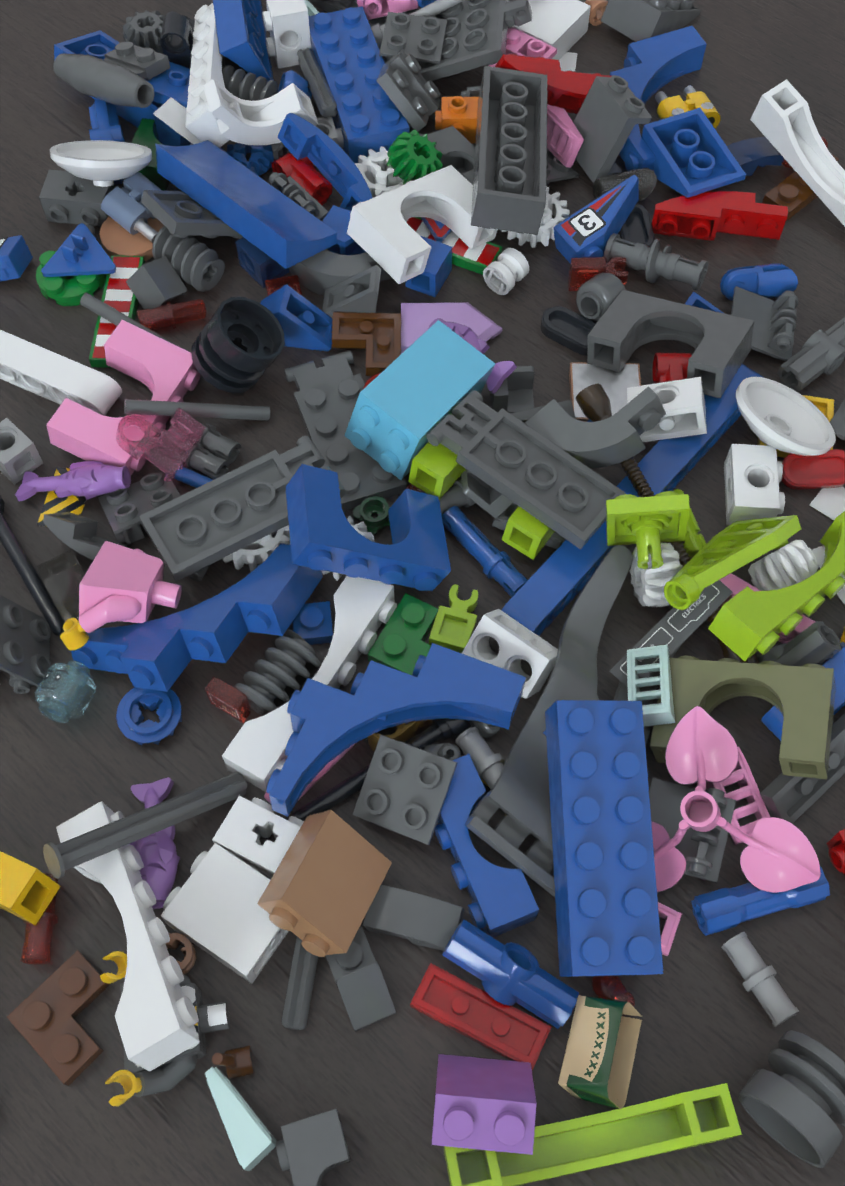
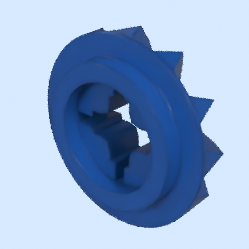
M236 142L235 144L227 145V153L258 176L264 174L272 167L274 156L271 144L245 145ZM247 153H252L249 161H247L245 158Z
M135 687L125 694L118 705L116 714L117 724L127 739L135 741L141 746L144 743L159 745L160 741L168 735L173 736L174 729L179 722H182V705L178 696L171 689L165 692ZM140 706L150 711L158 708L156 713L160 722L157 723L148 719L142 723L144 717Z

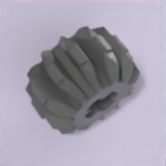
M146 9L144 13L135 12L134 17H127L126 24L123 25L124 41L132 42L133 45L142 48H151L155 52L163 54L160 38L165 15H161L159 10L151 13Z

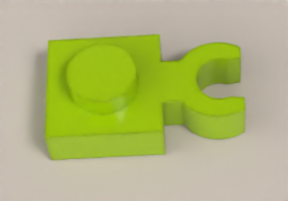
M454 584L449 591V605L451 608L439 606L429 637V644L432 645L434 643L462 653L477 623V615L471 614V612L476 609L478 604V590L473 589L470 599L463 601L457 597L459 585Z

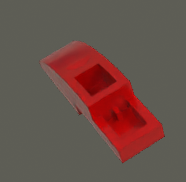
M503 54L495 66L547 75V104L564 108L567 113L578 114L596 76L611 77L599 73L588 74L570 70L561 71L559 60L546 59L544 57L517 56L516 54Z
M738 191L704 192L689 198L680 196L656 204L651 225L655 234L714 241L716 232L779 240L788 217V207L755 203L756 193Z

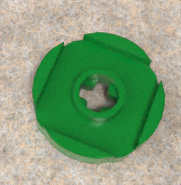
M46 251L39 257L40 265L36 270L38 286L42 295L46 299L48 297L54 299L57 305H80L81 297L85 293L94 296L93 292L99 286L102 290L105 285V274L73 276V279H67L66 276L44 277L41 269L56 251Z

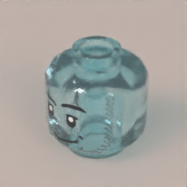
M73 660L68 661L67 664H52L47 669L35 691V699L39 704L38 710L47 718L60 723H67L69 720H76L82 717L96 692V682L89 675V668Z

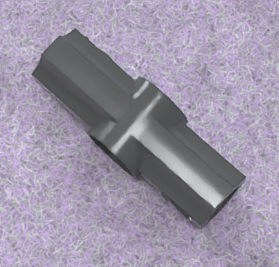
M845 317L827 331L819 329L812 334L803 345L801 351L780 366L777 374L780 377L781 384L800 392L821 374L830 375L845 360Z

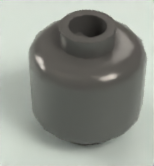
M599 273L582 284L577 291L576 302L578 309L585 318L597 323L619 293L626 289L621 280L615 275Z

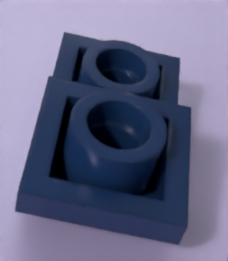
M766 137L745 139L727 145L746 173V176H752L757 166H781L784 161V157Z

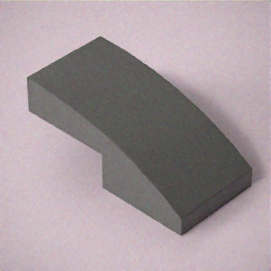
M70 512L44 514V524L59 540L91 560L95 559L105 541L127 547L125 544L96 536L98 521Z
M381 885L365 915L363 926L368 931L405 938L412 944L444 951L459 923L462 922L464 909L436 898Z

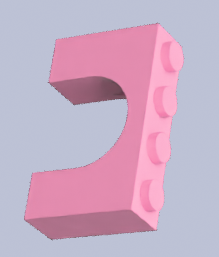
M121 320L104 344L106 365L145 384L153 394L152 401L183 402L186 392L188 390L193 391L200 379V373L197 371L192 360V353L124 320ZM65 398L46 426L51 444L85 461H98L117 467L126 466L131 476L134 470L140 471L144 466L148 449L152 443H158L160 436L165 431V424L170 416L133 414L119 418L108 417Z

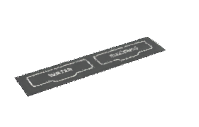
M720 580L707 586L701 592L699 599L687 609L678 610L673 607L632 649L668 645L670 656L733 592ZM627 654L610 670L626 687ZM659 657L637 660L638 665L659 663ZM653 672L638 674L639 679L648 678Z

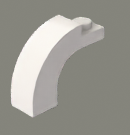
M214 79L203 86L207 98L206 108L210 115L216 119L220 135L233 142L245 145L280 143L278 134L286 114L289 113L307 120L314 126L318 124L311 99L294 83L269 98L256 101L243 100L234 96Z

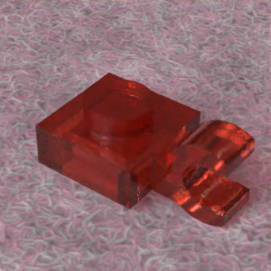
M605 257L571 258L568 277L569 291H578L582 284L599 273L613 274L625 285L628 279V271H625L626 258L615 257L607 264Z

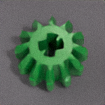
M415 129L409 133L404 131L398 135L387 153L389 157L387 166L394 169L393 177H400L403 185H405L409 181L417 180L431 172L440 170L443 166L441 163L443 153L435 149L437 142H430L427 133L420 136Z

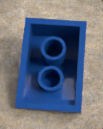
M701 108L658 120L643 127L641 137L655 155L652 176L687 198L744 180L746 177V173Z

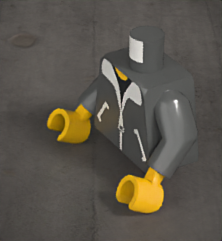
M113 951L102 958L106 961L112 960L118 966L116 975L113 973H103L100 975L103 982L107 984L114 983L125 977L127 955L124 952ZM183 974L184 981L179 984L183 995L190 999L197 1012L199 1021L194 1026L200 1042L150 1072L128 1060L123 1045L125 1070L115 1072L106 1080L105 1084L112 1082L120 1083L124 1088V1094L112 1097L109 1100L110 1105L120 1106L133 1095L142 1097L172 1090L195 1069L197 1059L206 1056L205 1033L230 1029V1014L227 1001L203 1005L201 990L196 984L191 983L188 975ZM124 983L120 984L121 995L123 992Z

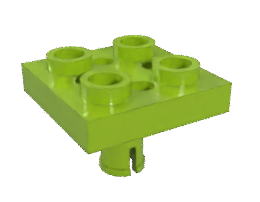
M666 491L651 497H637L625 494L606 500L607 546L636 544L637 566L639 568L648 569V554H651L652 569L663 566L661 542L685 541L690 511L689 495Z

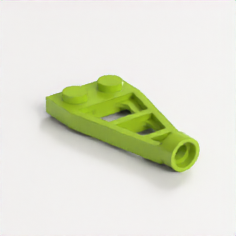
M797 515L733 522L716 534L665 584L664 595L666 600L674 608L685 610L699 599L701 592L707 586L765 553L786 546L789 543L788 539L801 530Z

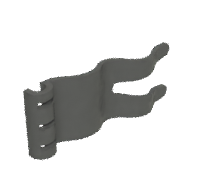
M622 545L614 546L607 553L576 599L561 632L557 658L548 684L514 742L493 789L477 804L465 823L468 829L518 869H521L523 873L553 897H555L554 878L549 874L554 866L547 739L543 734V731L546 729L545 711L556 700H599L597 696L598 646L608 614L633 561L630 550ZM680 646L669 656V658H673V656L678 651ZM660 671L653 672L649 677L660 676ZM622 682L618 684L613 701H628V688ZM658 685L639 687L640 692L656 690ZM653 699L642 700V705L653 704ZM651 726L644 727L645 747L648 741ZM500 809L505 815L493 830L487 823L493 814ZM531 834L536 840L526 853L523 854L518 848L524 839Z

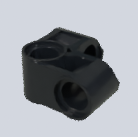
M175 11L168 12L163 19L160 45L164 55L168 56L169 62L190 69L195 21Z

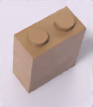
M332 810L309 815L306 817L257 904L270 914L269 919L274 925L283 930L291 931L302 940L301 945L309 953L318 957L347 953L392 862Z

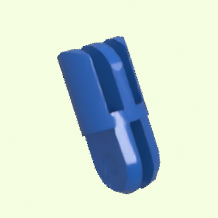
M782 263L733 268L728 270L720 281L722 294L731 301H733L734 288L736 286L760 296L772 298L781 296L785 291H794L798 285L796 274Z

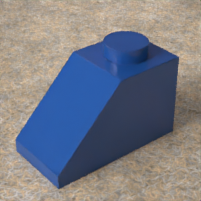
M286 284L261 300L260 304L269 309L279 321L284 332V346L326 352L332 349L333 319Z

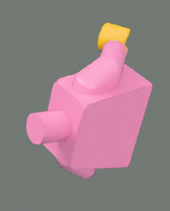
M105 541L79 584V621L76 618L67 619L63 625L64 632L60 635V639L68 650L73 651L87 643L89 635L86 632L91 633L106 623L117 621L147 622L155 604L177 608L182 586L163 581L164 563L160 558L148 555L140 549L133 550Z

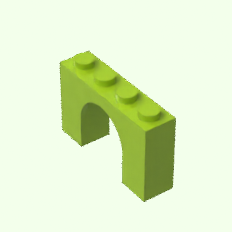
M428 442L412 459L408 482L427 494L439 496L440 500L466 469L456 462L457 455L441 443L438 446H433ZM518 506L507 521L502 541L534 560L555 531Z

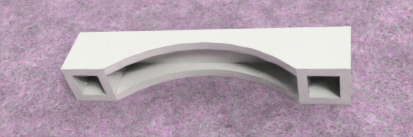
M211 3L209 6L203 5L194 17L195 25L185 128L200 142L209 140L220 148L229 139L220 135L216 119L208 112L205 104L207 98L203 87L214 79L225 88L221 63L223 55L219 53L214 6Z
M786 79L761 96L750 120L845 227V170L831 155L821 139L812 119L807 101Z
M346 576L333 595L336 614L331 645L327 656L312 680L336 689L341 684L346 686L350 682L356 670V661L362 653H369L377 638L376 631L382 622L387 624L397 608V603L394 600L393 585L384 584L376 580ZM289 701L264 716L245 722L222 755L228 771L241 773L244 780L265 792L273 771L276 768L281 770L288 757L285 755V749L291 734L294 732L290 714L287 713Z
M101 801L60 824L56 829L62 843L122 819L125 816L120 811L114 813ZM127 844L74 868L88 879L103 884L113 896L121 913L127 938V969L115 1019L128 1060L150 1072L200 1042L194 1026L199 1019L192 1002L183 995L179 983L184 981L182 970L175 958L169 956L166 943L170 941L168 931L153 911L152 906L157 903L156 897L149 884L142 880L139 870L144 868L143 861L135 847Z

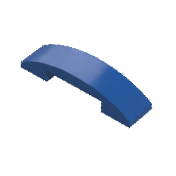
M293 113L286 114L278 134V139L297 160L305 157L310 159L344 198L340 208L352 211V207L356 204L373 198L361 172L336 142L307 120Z

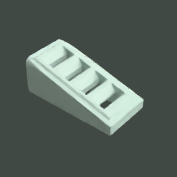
M668 645L627 650L628 701L661 698V703L642 705L644 727L675 723ZM659 657V663L637 664V660ZM660 671V676L639 679L638 676L641 673ZM660 685L661 687L660 690L640 692L639 687Z
M212 1066L205 1072L206 1081L238 1162L242 1165L243 1170L250 1171L276 1147L277 1140L223 1071Z

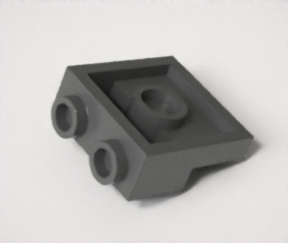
M402 49L383 65L376 81L412 128L418 132L426 126L428 117L439 108L441 100L438 97L440 92L431 80L426 82L420 74L421 67L412 54L406 55Z

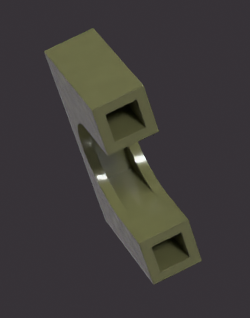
M687 655L669 658L675 723L653 726L650 747L657 763H666V749L670 737L680 720L694 707L699 706L710 714L715 707L728 699L738 696H753L773 704L784 717L779 754L783 775L827 779L836 692L834 668H825L822 665L813 663L802 666H787L775 661H762L759 664L741 663L731 658L710 661L699 660L696 657ZM661 698L658 699L657 704L661 703Z

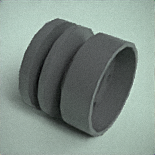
M790 1030L785 1032L780 1038L779 1048L771 1050L768 1054V1063L774 1072L763 1068L756 1070L738 1093L739 1101L753 1120L785 1149L808 1164L817 1168H824L843 1140V1135L836 1124L845 1127V1062L818 1041L803 1033Z

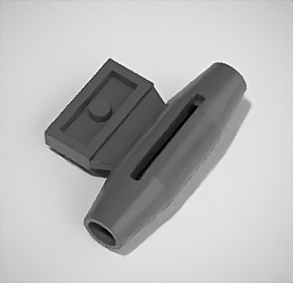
M121 42L115 46L114 50L105 54L104 60L92 55L59 54L54 61L53 68L57 77L83 94L118 106L146 108L154 99V88L146 80H150L169 69L170 63L167 55L155 52L151 48H142L133 45L132 42Z

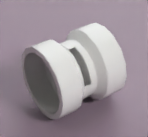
M506 248L498 256L497 261L491 262L484 269V281L495 293L506 295L515 286V281H521L529 273V264L521 252L514 248Z

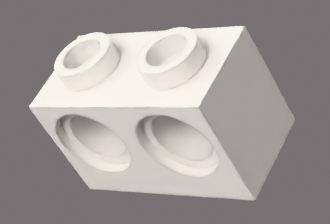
M496 609L483 615L462 654L525 676L526 680L522 697L527 699L542 688L555 666L558 649L500 609ZM490 637L494 638L499 644L498 654L490 648ZM521 659L526 660L532 668L531 676L525 674L521 669Z

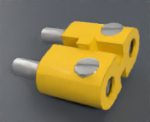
M691 85L684 89L685 101L682 100L680 95L667 97L663 91L655 95V99L659 104L657 114L661 120L701 108L715 129L720 124L721 116L707 95L702 91L696 92Z

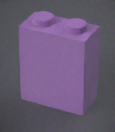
M438 1054L432 1145L533 1155L537 1102L531 1063Z

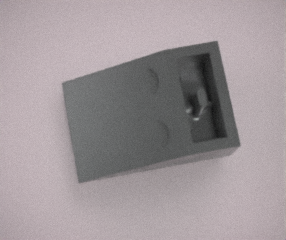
M609 0L601 21L637 42L684 28L700 15L701 10L693 6L694 0Z

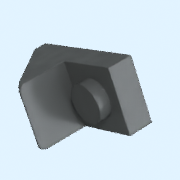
M375 265L326 289L322 311L332 319L333 312L376 313L381 268Z
M360 927L347 953L326 955L355 1032L396 1014L380 966L375 960L363 928Z

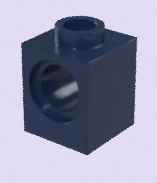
M244 237L236 241L240 266L262 288L289 273V268L285 269Z

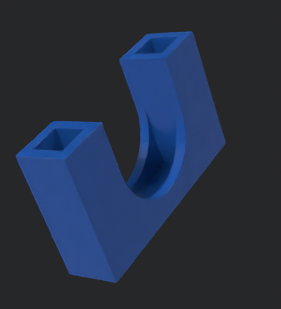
M301 464L286 485L293 565L309 567L316 571L324 570L345 574L352 578L360 577L381 581L384 584L411 587L419 591H433L451 572L439 496L405 489L388 510L393 544L385 545L365 538L346 519L341 505L338 472Z

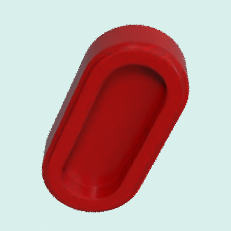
M833 449L825 454L816 456H802L790 453L782 460L783 474L781 481L789 488H838L845 485V451Z

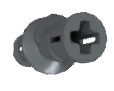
M613 233L604 251V262L612 263L614 261L627 265L634 270L646 271V280L651 284L663 276L670 281L676 280L692 285V289L696 291L701 288L709 266V262L706 260L698 262L684 258L680 254L671 253L672 247L670 244L661 251L660 239H655L652 246L649 247L641 242L635 243L621 239L620 234Z

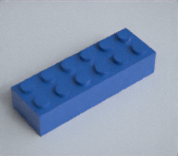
M363 6L349 7L345 10L308 16L311 50L337 104V114L335 117L332 116L335 128H341L344 152L354 163H359L358 156L368 157L369 149L377 153L380 152V147L384 146L386 151H389V147L398 135L404 131L409 133L410 128L405 117L376 81L385 63L382 56H379L380 50Z
M556 700L545 711L559 976L663 974L642 701Z

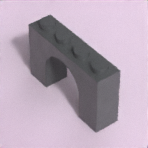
M622 290L588 334L587 364L620 372L634 351L643 344L656 340L684 342L696 349L688 360L687 379L701 377L703 393L721 398L751 350L754 320Z

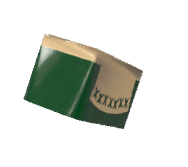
M578 995L558 1084L575 1098L619 1109L624 1107L642 1022L640 1019L622 1016L642 1017L629 1002Z

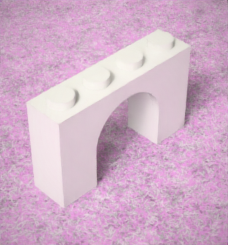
M450 165L353 206L347 234L398 284H401L424 273L431 246L406 223L405 219L426 217L439 221L450 228L470 249L495 239L498 229L471 226L473 185Z

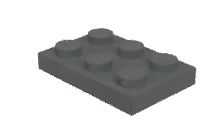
M143 191L141 203L152 213L153 217L158 219L176 237L187 238L189 235H202L212 239L217 236H230L236 239L243 238V236L183 191Z

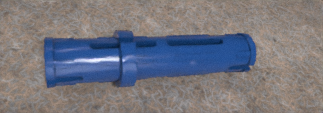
M453 506L442 515L444 527L483 567V573L488 578H493L510 597L526 583L528 579L510 562V556L504 551L500 552L466 517L459 507Z

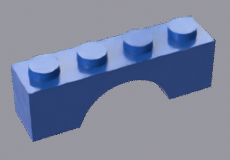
M334 205L322 221L337 232V244L327 249L340 255L365 253L366 251L347 234L351 210ZM421 236L431 246L424 273L405 281V287L436 297L452 271V247Z
M470 754L452 760L458 764L438 819L439 824L435 827V833L443 850L449 848L455 860V863L450 866L458 888L460 890L467 888L472 903L467 905L474 926L478 929L484 928L485 933L494 938L536 920L539 908L521 869L503 868L488 862L477 852L471 842L465 823L474 808L485 796L486 790Z

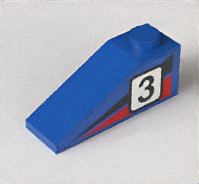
M634 174L553 227L557 250L577 272H580L587 266L596 264L604 256L610 236L613 233L618 234L639 200L638 177Z

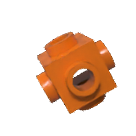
M442 97L441 110H435V130L454 126L470 143H476L478 97Z

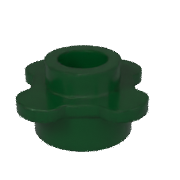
M373 496L366 498L361 505L356 506L353 510V517L360 520V522L364 521V524L367 526V532H372V535H376L379 529L390 526L389 505L383 497ZM377 514L378 517L373 518L371 515Z

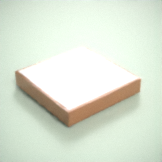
M570 362V400L572 401L576 419L584 422L589 420L583 414L575 398L580 391L593 384L599 383L602 385L610 399L612 415L627 405V388L641 386L640 364L626 363L621 371L617 372L583 362Z

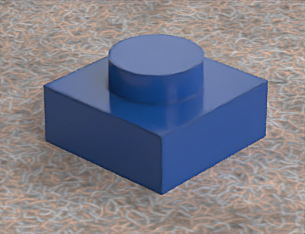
M330 601L304 604L292 621L293 631L300 635L309 645L331 643L333 627Z

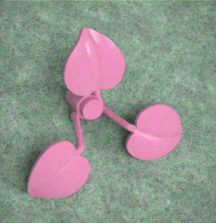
M699 706L694 707L680 720L674 729L667 745L665 759L667 769L676 782L688 785L698 781V786L695 788V791L688 793L681 802L680 811L683 820L679 822V828L672 839H670L667 830L662 825L651 821L657 892L673 887L682 878L687 863L683 854L675 846L681 842L687 829L690 827L699 832H707L719 826L747 844L748 846L743 850L740 857L741 868L747 880L760 890L772 893L786 892L818 881L821 876V870L817 854L807 837L792 823L776 817L762 818L755 824L752 837H750L721 817L720 808L715 799L705 792L706 781L719 783L726 780L733 773L739 759L738 748L734 738L726 728L714 720L703 708Z

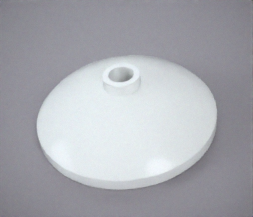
M89 140L55 145L50 148V157L58 166L74 176L93 180L95 186L107 187L113 186L114 180L131 177L145 168L152 160V151L148 147L134 143Z
M762 377L746 378L736 390L738 408L750 429L767 446H772L787 453L816 456L827 453L834 445L836 436L829 420L813 403L798 392L779 382Z

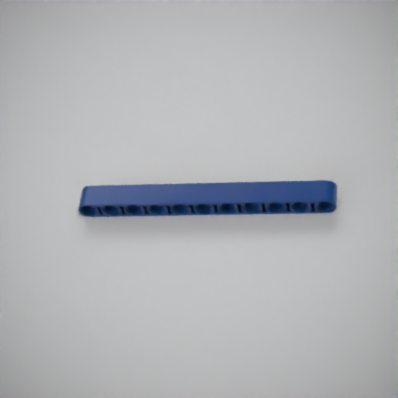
M742 364L721 398L704 394L707 434L660 440L638 463V467H640V471L645 476L644 479L649 483V487H651L654 495L672 491L739 419L742 414L737 405L736 390L740 383L749 377L764 378L763 376ZM628 476L616 486L626 494L639 497ZM606 521L581 550L568 540H565L509 599L501 611L539 636L584 588L607 553L614 547L607 546Z

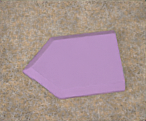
M468 302L401 303V354L428 330L430 324L437 318L470 327L477 334L478 338L485 342L489 339H494L502 332L500 326Z

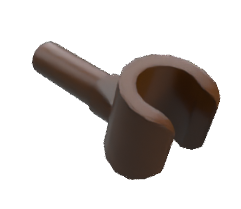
M250 1045L226 1050L225 1053H215L212 1056L213 1064L226 1067L229 1079L255 1073L251 1061L252 1049Z

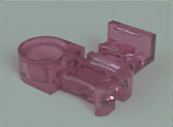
M180 407L171 419L173 425L168 430L163 428L160 431V429L140 415L132 414L123 417L118 424L116 432L118 445L136 460L142 455L166 473L164 478L166 482L171 481L176 476L178 469L181 470L186 465L189 457L188 451L203 436L206 428ZM129 426L138 427L143 431L144 438L139 441H131L125 437L123 430Z

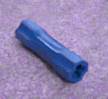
M820 866L821 876L818 881L786 892H766L758 889L751 883L733 888H722L695 896L694 900H691L693 914L699 929L707 936L736 927L742 922L825 900L827 896H830L829 882Z

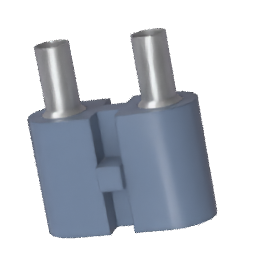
M137 172L123 181L124 187L119 188L117 186L105 196L101 203V210L130 234L134 235L140 232L153 243L158 232L148 225V219L150 217L155 219V217L141 203L144 190H163L143 174Z

